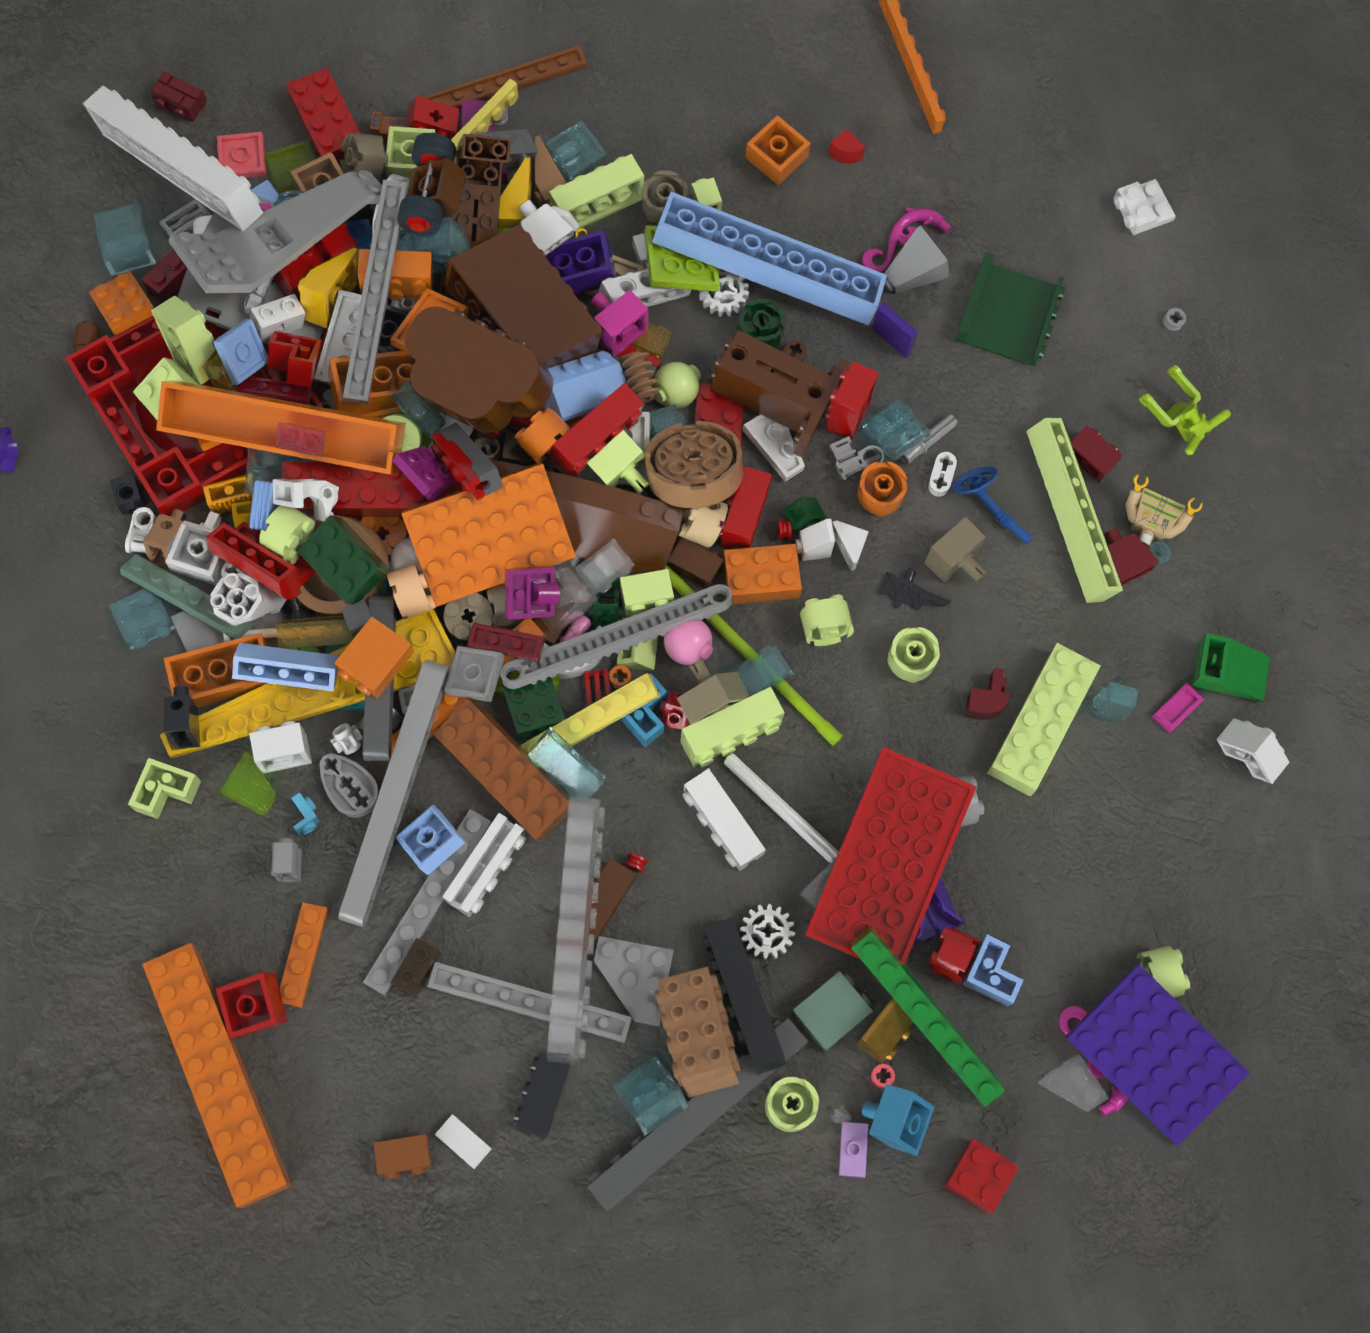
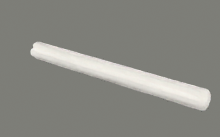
M732 753L725 759L724 765L828 862H832L837 857L838 851L735 754Z

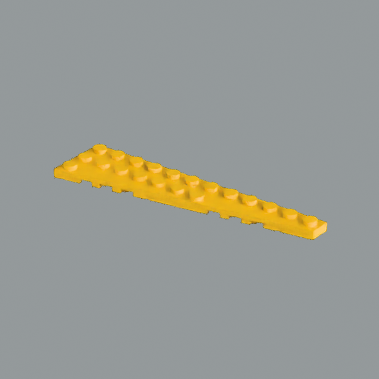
M434 609L396 622V634L411 643L415 652L394 677V691L416 685L425 659L450 666L451 669L455 651ZM348 645L330 653V655L340 656ZM339 675L334 691L267 683L200 715V747L175 750L165 733L160 734V737L169 757L173 759L249 736V733L256 732L255 730L260 727L275 728L284 722H295L365 701V695L357 689L358 684L352 680L348 683Z

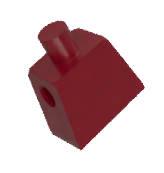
M1113 528L1104 534L1109 543L1107 547L1121 586L1153 571L1158 565L1159 561L1136 534L1133 533L1122 538L1117 528Z

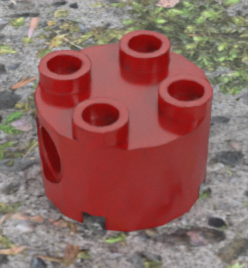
M945 927L939 940L941 941L939 944L941 947L940 951L934 950L929 961V969L932 970L931 973L961 986L962 980H964L975 956L974 950L978 948L980 940L953 927L950 929Z

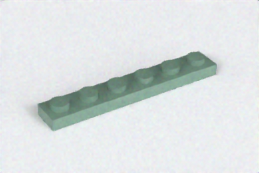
M137 554L120 567L122 576L233 639L241 638L253 627V620L233 626L218 618L214 614L210 595Z

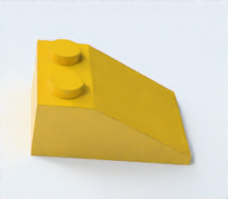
M530 158L524 159L500 197L497 232H500V234L519 225L526 218L519 208L526 201H531L532 173Z
M352 248L311 269L307 276L300 280L298 291H300V304L305 311V321L324 328L329 327L339 290L353 293L359 284L358 249Z

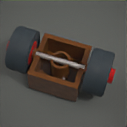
M422 133L414 141L411 157L417 167L412 168L407 195L400 203L397 221L404 230L415 235L430 236L436 234L440 229L443 217L458 213L466 172L454 163L456 146L446 136L437 133Z

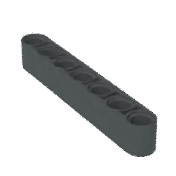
M370 596L369 609L372 617L396 633L397 605L394 596ZM394 679L378 699L372 694L369 697L365 695L364 761H390Z

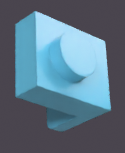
M299 792L291 799L305 817V819L293 826L300 836L303 833L304 835L311 833L316 829V824L320 821L313 812L317 808L309 796L304 799Z

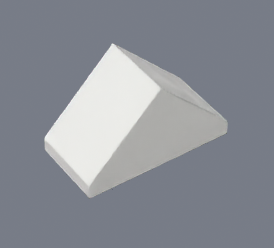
M836 520L832 522L834 538L849 569L853 571L856 569L869 531Z

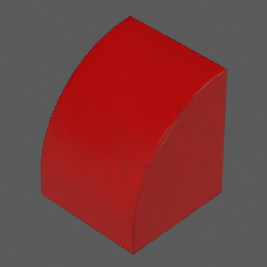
M846 129L830 142L828 154L838 162L853 164L863 159L865 146Z

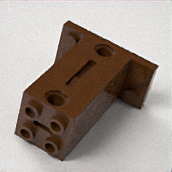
M738 330L734 338H728L724 346L725 351L722 355L718 356L714 364L715 368L710 377L713 380L711 390L797 432L793 442L797 445L794 454L802 457L831 402L832 392L835 387L838 388L841 374L844 368L848 367L849 362L840 359L837 367L832 365L828 374Z

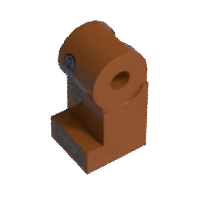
M373 111L370 126L371 135L382 136L383 142H388L389 126L407 127L408 118L383 116L382 112Z

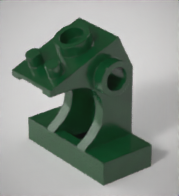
M584 571L583 580L588 582L589 588H595L594 605L589 604V619H593V627H598L599 625L604 627L618 622V620H623V606H619L620 578L632 576V573ZM600 598H614V603L600 604Z

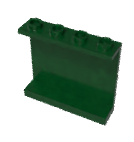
M985 252L955 341L1035 366L1037 359L1042 360L1046 350V346H1043L1044 339L1049 340L1053 327L1049 326L1051 319L1055 320L1059 307L1055 306L1057 300H1062L1065 292V287H1062L1064 277L1060 276L1055 285L993 265L991 263L994 255Z

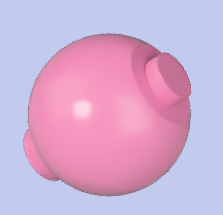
M703 621L685 622L663 636L667 654L679 664L691 665L698 660H706L713 651V647H711L712 634Z

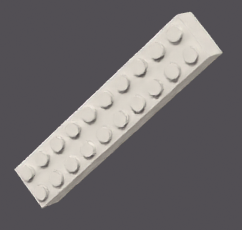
M102 86L83 103L105 137L244 232L263 214L259 206L260 200L251 192V184L244 176H237L229 166H222L214 156H207L199 146H192L190 141L184 136L180 138L171 127H164L157 118L154 117L152 119L144 109H137L129 99L124 100L117 91H110L105 86Z

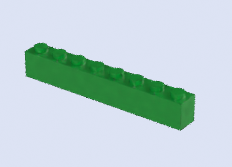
M870 925L851 941V947L984 1107L1005 1092L1000 1078L876 930Z

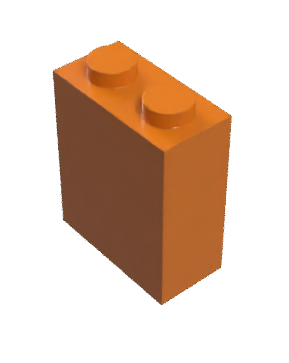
M371 617L334 664L338 669L337 674L348 683L352 680L358 684L357 689L364 695L369 697L372 694L378 699L415 651L411 643Z

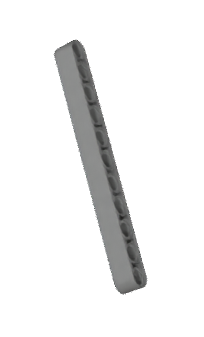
M425 659L340 908L338 919L360 927H364L367 923L444 693L450 666Z

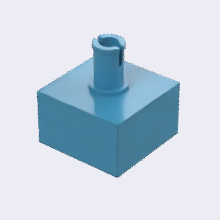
M886 1084L880 1104L867 1101L863 1106L862 1114L866 1118L874 1119L869 1131L871 1136L891 1148L918 1156L935 1107L914 1092Z

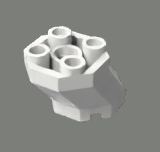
M242 572L237 574L229 573L221 578L210 594L214 614L233 626L264 617L267 613H278L287 600Z

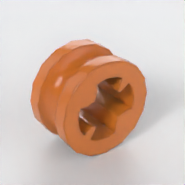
M624 665L613 667L609 674L610 684L614 688L620 689L630 683V670ZM618 672H622V675L627 676V679L623 678V682H618V679L613 678V676H617Z

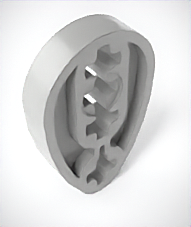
M332 753L323 756L319 763L320 776L324 789L336 809L341 814L352 818L362 817L370 813L374 809L379 795V788L373 776L362 766L346 757ZM328 761L332 763L337 761L335 766L339 775L332 769L326 770L328 768L326 764ZM344 779L347 781L353 780L351 785L355 790L361 789L359 794L362 799L369 798L366 801L367 807L364 808L362 805L357 807L359 802L356 797L349 798L351 795L347 787L342 789V781Z

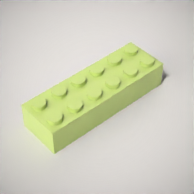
M1056 643L987 774L1031 797L1045 775L1101 665Z

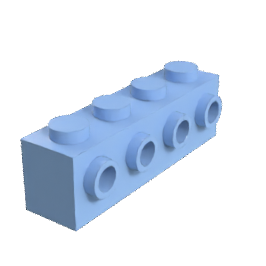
M239 643L233 658L232 678L334 691L338 678V669L334 663L339 656Z

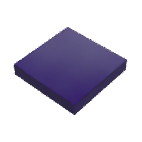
M882 303L877 308L872 330L907 358L912 352L918 332L885 303Z

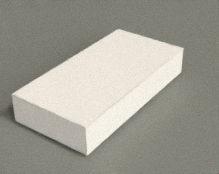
M453 1114L435 1134L473 1169H476L492 1150Z

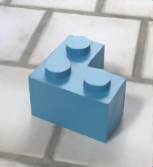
M652 674L650 676L660 697L620 719L644 748L664 733V724L652 711L661 705L663 699L667 700V691Z

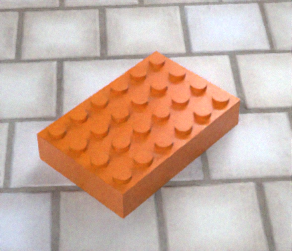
M542 462L500 476L504 487L487 496L485 495L478 501L471 493L467 494L462 489L402 511V517L436 607L505 583V569L553 566L576 557Z

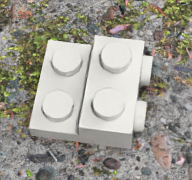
M1156 179L1143 184L1135 182L1119 188L1114 196V204L1121 211L1125 226L1130 228L1133 235L1171 222L1176 217Z

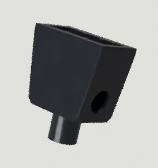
M187 686L174 687L173 696H168L164 699L163 732L175 750L200 747L198 707L191 695H189V688Z

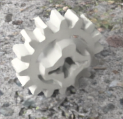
M718 268L720 281L718 292L710 291L709 294V291L699 290L701 292L699 300L703 301L704 308L710 306L711 314L716 310L719 317L722 316L723 312H726L729 317L732 310L739 313L740 306L745 307L746 299L749 296V285L744 283L745 278L737 277V275L728 271L722 272Z
M768 904L766 910H763V907L758 905L757 913L749 910L748 913L751 918H743L742 922L747 926L740 927V932L746 934L741 938V941L748 942L746 951L755 950L753 957L756 958L761 953L763 954V960H767L768 954L777 959L778 951L784 955L787 952L784 946L791 947L793 942L788 938L794 937L795 932L789 931V929L794 926V922L786 921L789 914L781 915V907L773 911L771 904ZM764 916L763 921L759 925H752L756 919ZM774 918H776L782 924L783 927H778V925L773 921ZM765 927H770V932H774L771 933L769 938L765 937L764 932H761L764 931ZM752 937H756L761 942V947L753 941ZM783 939L778 946L771 948L773 941Z

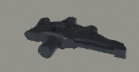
M911 568L907 569L904 578H898L896 575L886 572L885 584L879 590L882 596L888 593L895 600L894 607L898 609L902 604L913 605L915 610H919L921 606L938 605L945 607L951 602V600L915 585L913 580L917 572Z

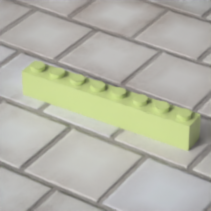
M1044 418L1027 430L1030 444L1086 602H1104L1123 591L1062 418Z

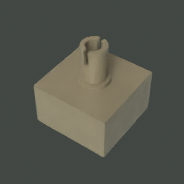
M965 517L930 548L924 563L943 583L961 568L977 583L980 581V578L982 579L987 574V571L973 557L978 554L986 536Z
M701 659L694 662V665L691 664L689 666L699 685L679 696L677 700L691 725L750 697L738 672L720 673L711 676L704 660Z

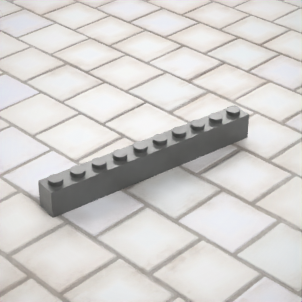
M789 1018L784 1022L779 1019L773 1024L785 1060L788 1061L808 1041ZM739 1052L737 1054L741 1071L737 1072L739 1084L692 1096V1099L685 1105L682 1102L678 1103L669 1111L672 1114L670 1118L665 1122L662 1119L658 1120L649 1128L652 1132L645 1139L639 1136L629 1145L632 1150L624 1156L620 1152L609 1162L611 1167L603 1173L599 1170L588 1180L591 1184L587 1188L608 1213L778 1068L757 1075L755 1068L749 1069L745 1055Z

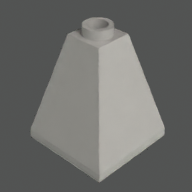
M921 225L914 231L884 273L887 275L884 285L888 291L894 290L895 293H899L949 277L948 260Z

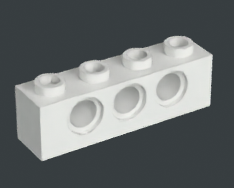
M648 268L635 273L629 272L624 276L607 278L602 281L598 293H603L613 303L627 291L631 290L646 307L689 296L691 292L690 289L650 287Z

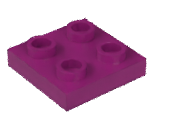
M425 446L397 453L392 459L428 501L436 499L444 490L452 488L456 483L450 470L447 471L445 466L435 458L434 453Z
M555 567L505 569L506 619L555 616V604H558L560 600L559 585L555 581Z

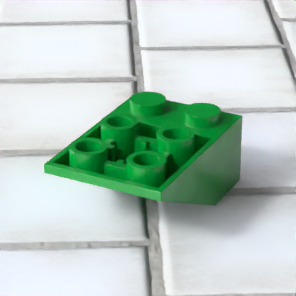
M1206 633L1198 641L1191 686L1264 702L1270 656L1231 638Z

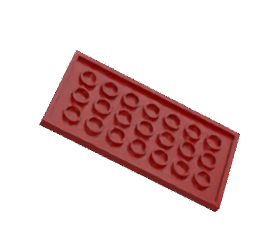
M882 747L804 935L859 958L851 947V941L871 925L905 965L977 787Z

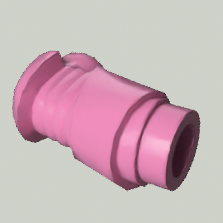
M584 615L573 619L565 636L560 637V643L585 634L591 626L590 620Z

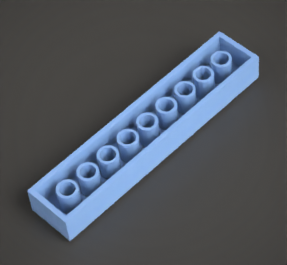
M670 192L652 243L868 326L877 311L887 277L886 274L674 192Z

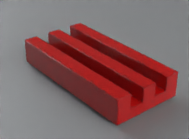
M608 669L603 671L594 670V672L584 671L587 707L592 705L590 678L595 679L596 701L601 699L599 677H604L606 696L611 694Z

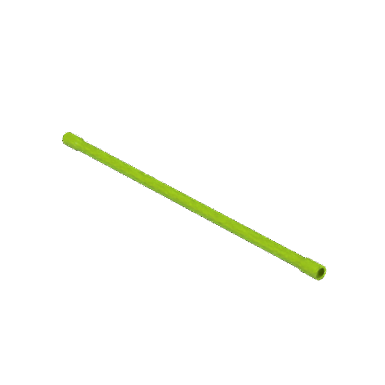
M666 564L665 569L669 571L672 587L682 597L695 593ZM718 614L712 615L710 619H706L832 746L841 740L843 735L814 710Z

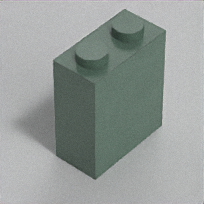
M840 971L791 1012L823 1053L873 1012L870 1008L872 1006L870 1000L863 993L859 995L853 988L855 986L854 981L849 975H843Z

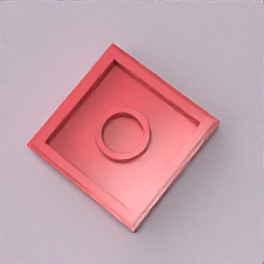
M262 132L217 136L218 161L222 166H229L239 177L241 175L245 178L267 176Z

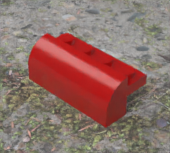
M223 522L206 536L208 548L213 554L285 599H294L301 594L300 587L317 573L301 556L296 563L291 564L261 546L259 542L261 532L251 529L246 522H242L235 529Z

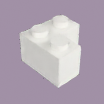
M1233 718L1216 739L1225 755L1245 762L1252 776L1273 784L1289 764L1284 754V749L1276 739V734L1267 727L1261 728L1249 721L1243 722Z

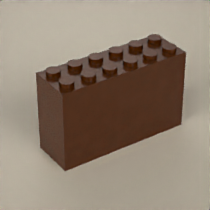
M520 224L449 259L444 286L455 301L468 306L469 313L466 315L470 321L480 320L488 325V329L493 332L498 329L509 336L508 339L514 342L516 339L529 345L528 349L537 354L536 356L546 368L570 362L596 352L603 332L600 324L591 317L585 304L577 299L571 286L563 281L557 268L549 263L545 253L535 245L531 235Z

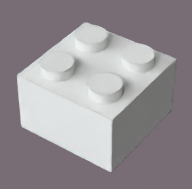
M288 721L280 724V727H260L255 730L256 732L249 733L254 762L263 774L312 763L307 735L300 723Z

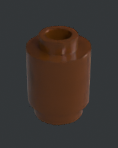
M83 321L76 325L72 345L74 352L99 339L100 329L96 327L95 323Z

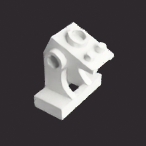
M273 479V504L303 508V499L310 497L314 504V520L324 522L330 515L333 516L331 510L337 503L339 487L319 479Z

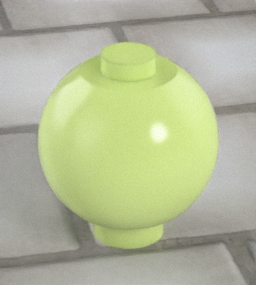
M670 362L660 367L653 378L657 379V383L652 385V388L660 389L654 395L655 400L671 409H680L691 404L698 394L699 381L701 380V373L694 365L688 366L682 362Z

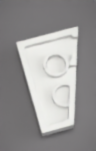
M761 414L743 425L742 430L785 482L804 470L805 465L802 457L794 454L797 445L793 443L789 428Z

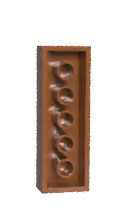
M467 698L434 733L438 740L535 840H543L577 805L476 700Z

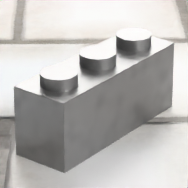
M527 129L472 134L511 139L509 163H503L502 169L521 166L525 158H530L532 162V159L538 152Z

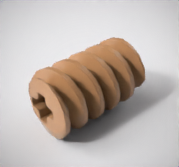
M648 352L629 353L620 358L623 361L621 366L626 370L624 376L628 379L627 385L644 404L649 403L655 399L654 395L660 391L659 388H652V385L657 383V379H649L655 373L654 370H647L652 365V362L644 361L650 354Z

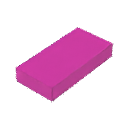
M1185 683L1152 717L1171 733L1204 698L1188 683Z

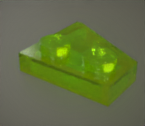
M246 751L220 791L222 795L263 817L266 816L277 798V794Z

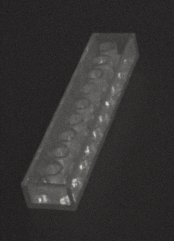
M569 797L547 1045V1060L550 1063L579 1065L580 1058H585L586 1040L582 1039V1032H587L588 1013H584V1006H589L590 987L586 986V980L592 979L593 964L592 960H588L589 954H594L595 939L594 934H590L591 928L596 929L597 909H593V903H598L599 883H595V878H600L601 858H597V853H602L603 832H599V828H604L605 807H600V799Z

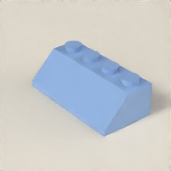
M600 351L547 368L553 378V390L543 408L549 407L553 409L564 421L590 413L624 382L627 384L620 362L614 359L608 352Z

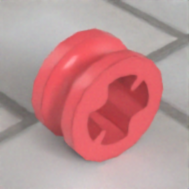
M880 1064L871 1072V1081L878 1088H885L886 1084L891 1085L895 1080V1072L887 1064ZM881 1069H885V1074L889 1073L890 1078L885 1080V1083H880L881 1079L877 1080L876 1074H879Z

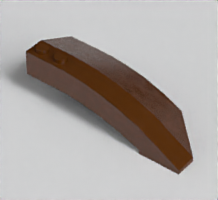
M490 459L497 467L500 476L528 467ZM545 470L576 557L636 575L665 569L679 532L684 508L612 486Z

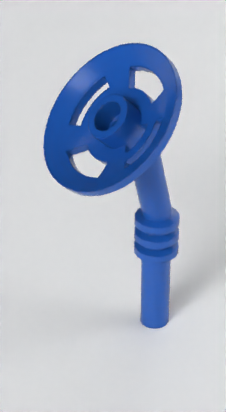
M986 466L971 470L954 482L952 488L955 493H973L977 495L996 517L995 520L999 521V524H1003L1004 528L1008 527L1026 544L1033 540V537L1014 521V517H1010V514L1006 513L1005 509L1001 510L986 493V487L998 476V471L995 467Z

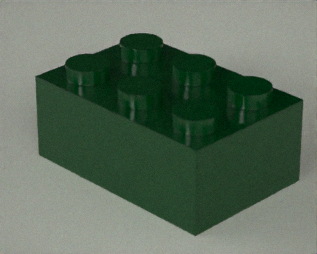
M330 515L297 550L346 604H355L362 601L391 570L341 517Z

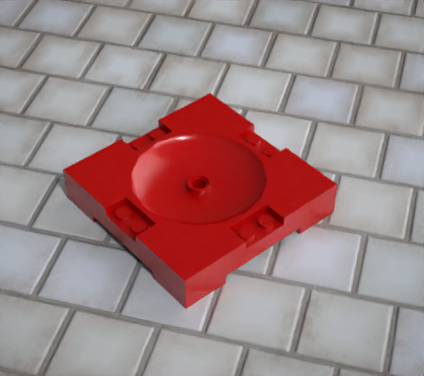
M211 310L206 312L207 315L219 319V313ZM151 316L111 338L105 335L66 356L65 359L160 513L170 516L174 509L184 512L204 501L206 497L203 486L236 478L248 471L249 467L267 459H270L272 462L284 454L226 443L203 451L198 439L195 437L156 430L157 419L133 393L163 357L173 360L155 318ZM209 321L204 323L206 329L212 334L214 341L229 331ZM262 343L269 356V345ZM222 361L221 364L224 370L202 385L223 389L221 385L229 376ZM268 363L251 375L252 377L287 381V371L281 372L274 368H268ZM313 391L309 405L324 408Z

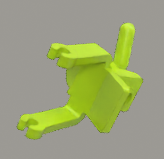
M1174 365L1167 372L1188 394L1191 400L1188 403H1175L1166 413L1148 393L1142 395L1139 400L1155 415L1164 427L1176 426L1183 439L1190 441L1185 449V453L1190 456L1194 454L1200 441L1205 437L1204 434L1209 433L1213 428L1231 416V412L1225 409L1209 421L1205 419L1204 413H1197V403L1201 400L1200 393L1182 374L1181 369Z

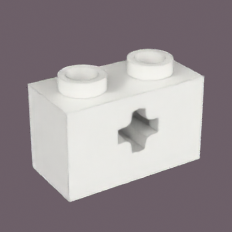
M295 294L252 308L250 313V319L253 321L261 342L270 340L274 331L290 333L303 328L305 311Z

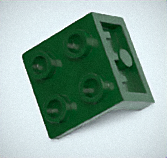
M550 676L545 681H537L535 685L528 684L517 689L504 688V694L519 742L536 737L565 720Z

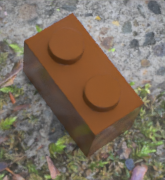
M427 1134L374 1143L377 1175L384 1176L385 1180L401 1178L400 1173L411 1171V1176L427 1173L426 1168H432L429 1136Z

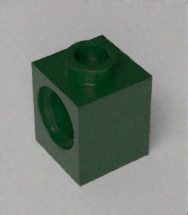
M801 496L784 509L794 530H803L827 518L817 498Z

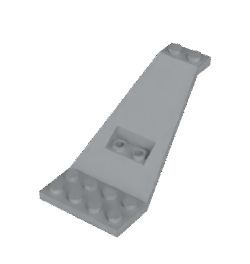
M369 171L347 172L263 211V214L244 232L234 225L216 234L210 232L202 234L181 232L180 234H170L169 243L205 293H251L293 260H297V257L367 204H379L382 185Z

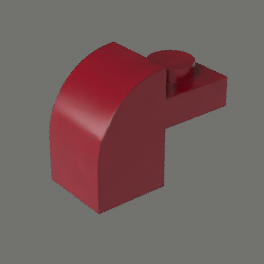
M993 669L990 674L988 690L971 688L967 696L965 717L988 720L1002 712L1011 695L1001 693L1005 691L1007 678H1003L1004 669Z

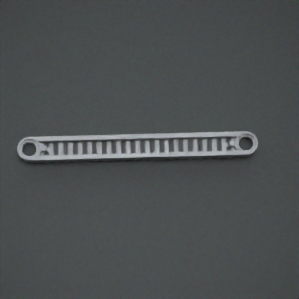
M714 585L542 650L540 662L520 658L504 664L500 670L502 683L509 689H517L528 684L535 685L537 681H545L549 676L554 678L557 673L564 674L566 670L572 671L576 666L583 667L584 663L591 664L593 660L599 661L603 656L610 657L613 652L618 654L621 649L628 650L632 645L636 647L640 642L647 643L648 639L655 640L659 635L663 637L667 632L685 622L702 621L704 618L710 619L712 615L723 612L732 605L731 590L725 585ZM717 594H724L727 598L723 602H716L713 597ZM510 671H518L520 673L519 677L515 680H509L506 676Z

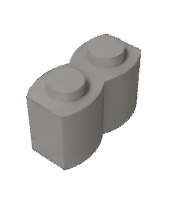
M280 838L278 842L272 844L271 875L279 882H300L302 849L298 848V844L294 843L293 839Z

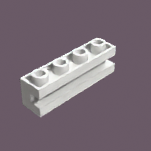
M709 769L684 784L683 791L685 793L682 795L690 807L692 805L695 806L699 812L696 814L697 818L704 827L708 825L713 832L711 838L718 847L722 845L727 853L725 858L731 867L736 866L741 871L748 866V863L764 855L766 849Z
M498 813L442 896L444 901L468 917L473 912L477 914L484 903L482 898L487 891L492 892L498 882L496 877L501 870L505 871L512 861L510 856L515 849L519 850L526 840L524 828L518 824H512L505 816Z

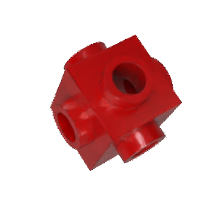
M670 691L668 699L662 700L659 713L663 714L661 722L672 729L682 730L690 726L677 700L679 696L684 694L681 692L675 693Z

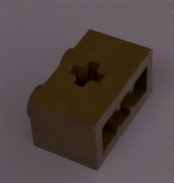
M416 938L391 980V985L416 999L429 977L434 963L441 956L440 951Z

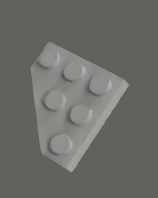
M599 936L594 958L597 968L601 971L634 1022L660 1027L662 1010L661 1006L658 1005L655 990L659 989L657 980L669 977L674 950Z

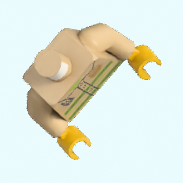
M1137 473L1133 477L1135 486L1130 490L1125 507L1128 520L1131 522L1130 529L1139 534L1140 540L1147 548H1150L1152 541L1161 543L1164 538L1172 539L1182 533L1194 518L1193 513L1200 511L1203 503L1197 509L1192 508L1191 502L1195 498L1193 497L1188 502V509L1184 510L1185 505L1145 488L1149 481L1147 476H1145V481L1142 484H1138L1136 481L1139 474Z

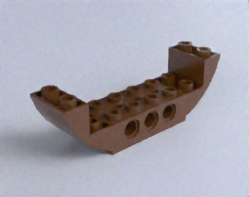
M463 134L457 146L454 163L466 172L458 213L446 217L445 252L442 272L443 294L452 300L454 298L444 286L449 259L497 236L502 164L509 163L511 139Z

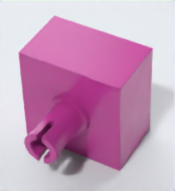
M631 290L627 291L613 303L601 292L591 300V304L600 311L594 317V320L598 321L603 331L599 344L613 358L648 331L649 309Z

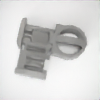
M274 276L247 296L244 303L245 313L250 315L252 308L264 304Z
M849 436L829 446L830 451L832 450L837 460L835 468L842 482H846V477L864 470L868 464L880 458L879 463L883 462L884 453L882 449L878 446L870 445L858 451L855 455L856 450H852L850 446L852 441ZM873 450L879 453L869 459H863V455L867 451Z

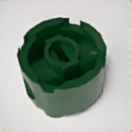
M756 299L748 302L739 315L738 330L774 348L780 346L785 328V315L782 308L772 304V301L768 299Z

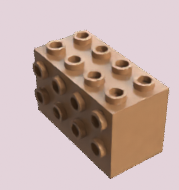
M705 967L657 980L659 989L655 990L658 1005L661 1006L663 1013L661 1014V1020L664 1030L667 1032L668 1038L666 1042L669 1053L672 1054L673 1061L675 1062L672 1063V1068L679 1087L684 1086L688 1096L692 1097L739 1084L737 1072L741 1071L735 1054V1045L727 1023L729 1022L723 1005V996L716 974L711 975L709 968Z

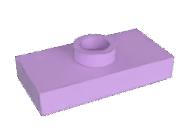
M842 1122L839 1176L865 1178L868 1124Z

